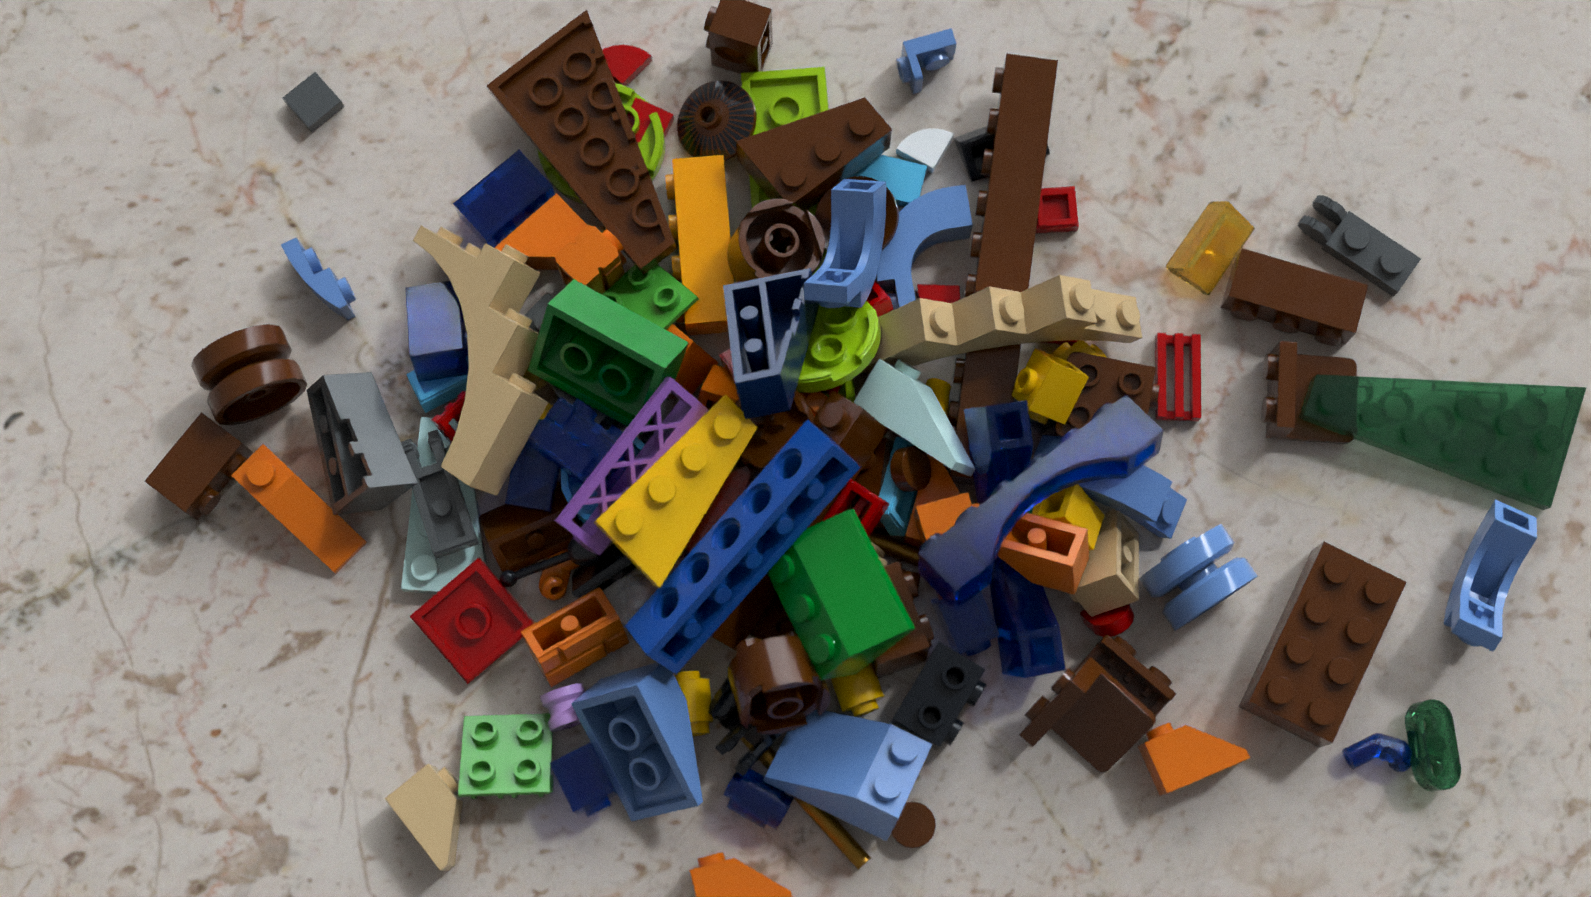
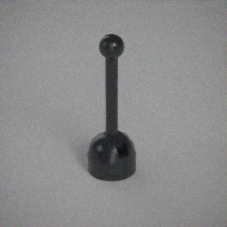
M572 538L568 544L567 552L515 572L505 570L500 575V582L505 587H512L521 578L569 560L579 566L590 567L604 562V551L601 555L586 550Z

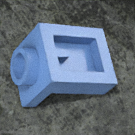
M952 28L903 42L901 58L896 59V64L902 83L909 82L913 94L919 93L922 90L923 75L921 68L925 67L926 70H936L947 65L949 60L954 59L957 43Z

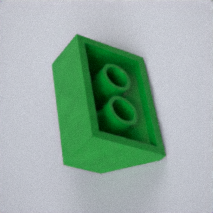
M573 279L547 304L528 371L628 427L666 376L674 380L676 379L689 342ZM651 417L650 420L646 423V425H649V424H650V422H651V420H652V417Z
M854 509L846 510L806 528L767 572L819 676V680L856 675L915 629Z

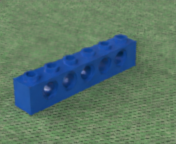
M808 419L667 577L662 586L652 594L625 625L645 654L677 675L861 468L838 444Z

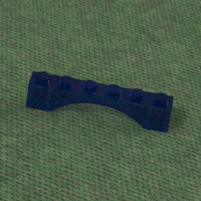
M1124 395L1114 404L1108 402L1102 405L1088 424L1080 430L1073 428L1061 438L1055 449L1046 456L1039 454L1027 464L1024 472L1012 482L1010 480L1001 482L992 491L987 501L977 508L971 506L963 511L953 527L942 535L936 533L929 537L920 548L919 574L956 611L990 584L994 562L1003 541L1015 524L1031 508L1052 494L1079 483L1100 479L1127 478L1160 452L1164 430L1127 395Z
M1027 400L964 409L971 462L975 467L973 476L977 503L981 507L985 521V529L981 531L1002 674L1028 678L1064 671L1066 667L1060 626L1051 609L1044 587L1031 583L986 547V540L1001 506L1029 513L1028 479L1033 441Z

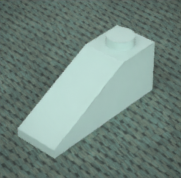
M878 359L853 403L865 409L881 424L950 469L971 477L975 467L932 388L918 380L921 372L900 359L897 360L895 365Z

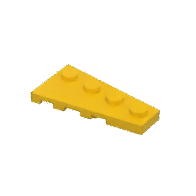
M724 395L593 523L656 588H660L758 427L750 419H745L743 411L727 395Z

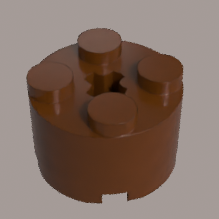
M769 199L755 205L743 218L729 242L727 258L730 271L735 280L743 282L811 268L813 274L820 263L825 248L824 233L816 217L808 210L804 212L794 206V202L786 199Z
M791 631L784 636L764 640L749 638L736 646L737 655L729 663L727 675L740 721L744 727L748 729V724L755 725L757 733L761 734L789 732L806 725L807 720L805 716L816 709L819 716L827 709L830 703V693L826 681L819 680V676L796 631Z

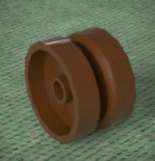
M265 324L232 332L212 342L193 358L191 367L199 385L204 390L210 391L207 403L214 419L220 425L243 424L266 417L294 402L305 392L307 387L306 379L298 363L295 360L288 359L292 349L280 326Z

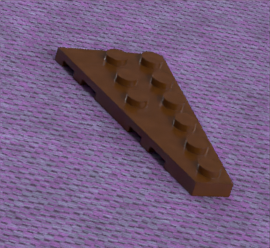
M585 10L486 86L492 96L605 230L608 229L624 247L623 252L644 275L675 251L677 246L588 11Z

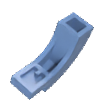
M843 179L831 189V232L829 245L822 266L804 282V300L818 301L820 306L826 308H839L843 306L861 308L864 305L873 287L882 252L886 218V182Z
M966 185L951 186L928 192L916 198L899 211L896 233L891 242L881 252L875 281L885 292L893 291V293L887 295L891 298L894 310L916 300L911 268L922 252L939 243L970 238L973 224Z
M1042 435L1026 473L1046 488L1077 482L1091 500L1125 514L1156 536L1162 538H1172L1187 501L1185 497L1170 488L1171 480L1147 466L1105 448L1065 437Z
M1496 499L1485 515L1459 568L1444 616V625L1451 627V633L1457 635L1464 643L1474 647L1482 646L1494 652L1502 640L1504 603L1520 565L1537 539L1536 517Z

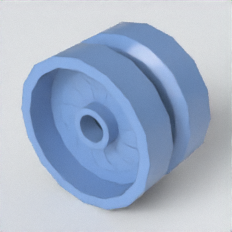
M1222 524L1217 525L1197 538L1194 536L1163 556L1160 563L1139 578L1151 597H1162L1177 587L1181 589L1182 593L1169 601L1162 611L1174 631L1193 621L1258 577L1246 558H1234L1220 568L1215 565L1216 561L1232 550L1235 543Z

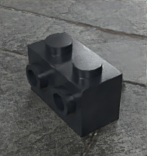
M938 642L891 723L931 743V748L936 751L942 742L951 746L964 722L957 719L965 703L974 707L987 685L980 680L986 669L943 643Z

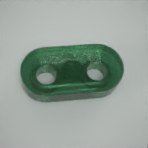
M1429 699L1416 702L1408 708L1405 715V728L1414 778L1427 791L1449 790L1458 783L1461 776V763L1452 714L1448 707L1439 700Z

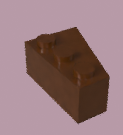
M864 97L736 141L737 160L769 199L792 201L794 206L805 212L819 202L822 196L837 182L852 177L888 150L891 143L892 128Z

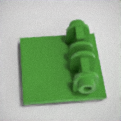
M658 264L644 275L634 265L602 294L665 330L699 300L694 293Z
M550 713L464 716L458 797L477 799V796H498L500 799L504 798V795H511L512 798H517L518 795L532 794L544 797L545 794L553 792L554 777L551 774L553 732L550 731L548 721L551 718Z

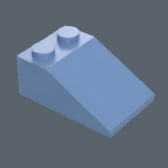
M656 662L604 677L571 703L631 821L696 807L703 802L687 700L673 672Z
M816 709L805 716L807 720L806 725L787 732L763 781L887 842L932 744L892 724L830 711H824L819 716Z

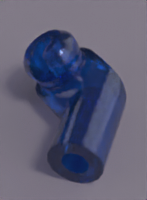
M1374 733L1342 749L1343 756L1352 769L1377 758L1388 762L1389 767L1395 772H1405L1412 767L1414 761L1411 756L1413 750L1405 740L1381 733Z

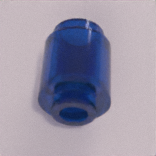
M750 769L744 776H741L736 771L723 794L730 799L727 808L764 829L768 825L777 830L794 798L764 782L765 776L753 769Z

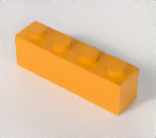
M724 155L672 159L673 174H665L667 200H675L676 214L668 215V220L674 240L679 241L680 255L671 256L673 277L678 281H682V284L699 298L677 319V323L685 322L687 336L728 332L723 285L733 284L734 277L730 271L727 258L731 236Z

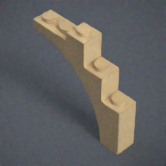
M421 225L413 241L432 255L449 277L461 304L468 339L469 369L465 401L455 436L441 467L469 487L497 496L548 404L546 400L533 393L536 385L523 378L530 364L539 333L529 328L533 320L519 313L540 272L525 264L529 256L505 244L502 251L486 243L482 249L471 243H468L466 248H463L460 245L464 238L441 226L436 233Z
M1058 275L1022 292L989 286L954 303L919 298L878 317L881 329L880 345L870 364L861 373L870 374L878 359L895 365L897 360L900 359L911 366H916L971 351L1035 342L1091 340L1132 343L1142 339L1140 312L1137 307L1136 297L1091 289L1090 280Z

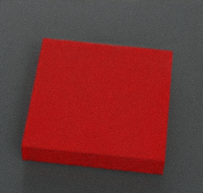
M477 558L410 615V618L467 684L522 639V630L535 624V621L503 586L481 558Z

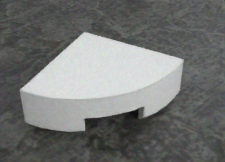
M933 128L917 131L906 137L899 144L896 154L910 162L926 165L927 171L933 174L952 142L954 133Z

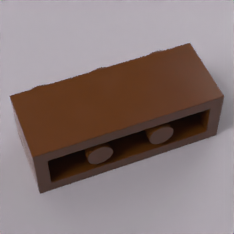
M1242 248L1233 261L1221 308L1231 311L1230 314L1240 320L1255 321L1259 319L1273 323V328L1281 332L1293 334L1300 331L1314 335V339L1317 342L1325 345L1338 346L1340 343L1345 345L1356 334L1368 285Z

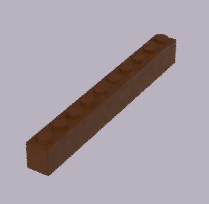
M1007 53L1003 68L995 67L992 93H999L998 109L990 108L986 130L987 134H994L992 150L984 149L981 174L989 175L987 191H978L975 216L983 217L981 232L973 231L970 257L977 258L975 274H967L964 298L989 286L1018 292L1029 288L1058 60ZM1021 344L965 353L964 358L956 357L953 383L961 384L958 401L950 400L948 419L952 427H955V432L974 465L975 471L970 477L944 465L946 470H949V475L954 483L1000 489L1003 484L1014 403L1012 393L1015 389Z

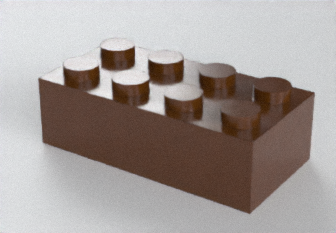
M1325 541L1311 551L1238 707L1319 748L1332 744L1406 585V581Z

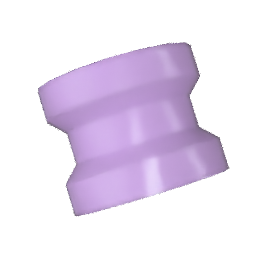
M582 683L564 686L540 696L543 707L549 710L551 716L548 721L551 732L562 731L581 725L571 703L585 692Z

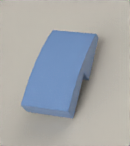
M297 237L281 244L287 258L297 273L326 306L346 320L356 317L350 306V303L356 301V297L346 277L338 280L330 267L323 270L314 249L311 247L305 250Z

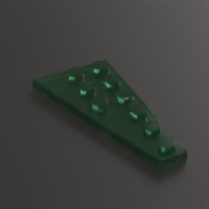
M1317 374L1311 378L1299 418L1538 509L1546 510L1552 506L1587 387Z

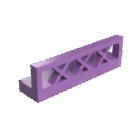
M666 376L555 521L574 536L573 539L586 550L601 555L611 540L593 522L709 409L673 378ZM671 392L680 400L662 422L661 404ZM652 417V418H653V424L646 425V423H647V422L650 420V418ZM654 431L652 437L634 459L633 440L639 432ZM625 452V460L618 461ZM626 467L625 472L606 495L605 476L612 468ZM597 488V496L590 497ZM598 503V507L581 528L571 521L583 505Z

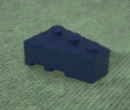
M811 268L723 285L734 382L745 419L790 411L819 309L818 301L804 300V282L812 276Z

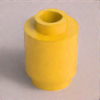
M872 662L856 675L831 678L842 712L852 711L854 717L863 716L878 710L877 701L885 697Z
M700 671L678 672L677 675L674 674L687 700L692 737L710 734L709 723L713 722V717L708 713L711 703L709 679L700 678Z

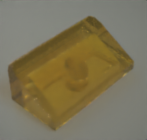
M1212 201L1206 206L1168 261L1166 268L1203 294L1210 295L1255 228L1229 201Z

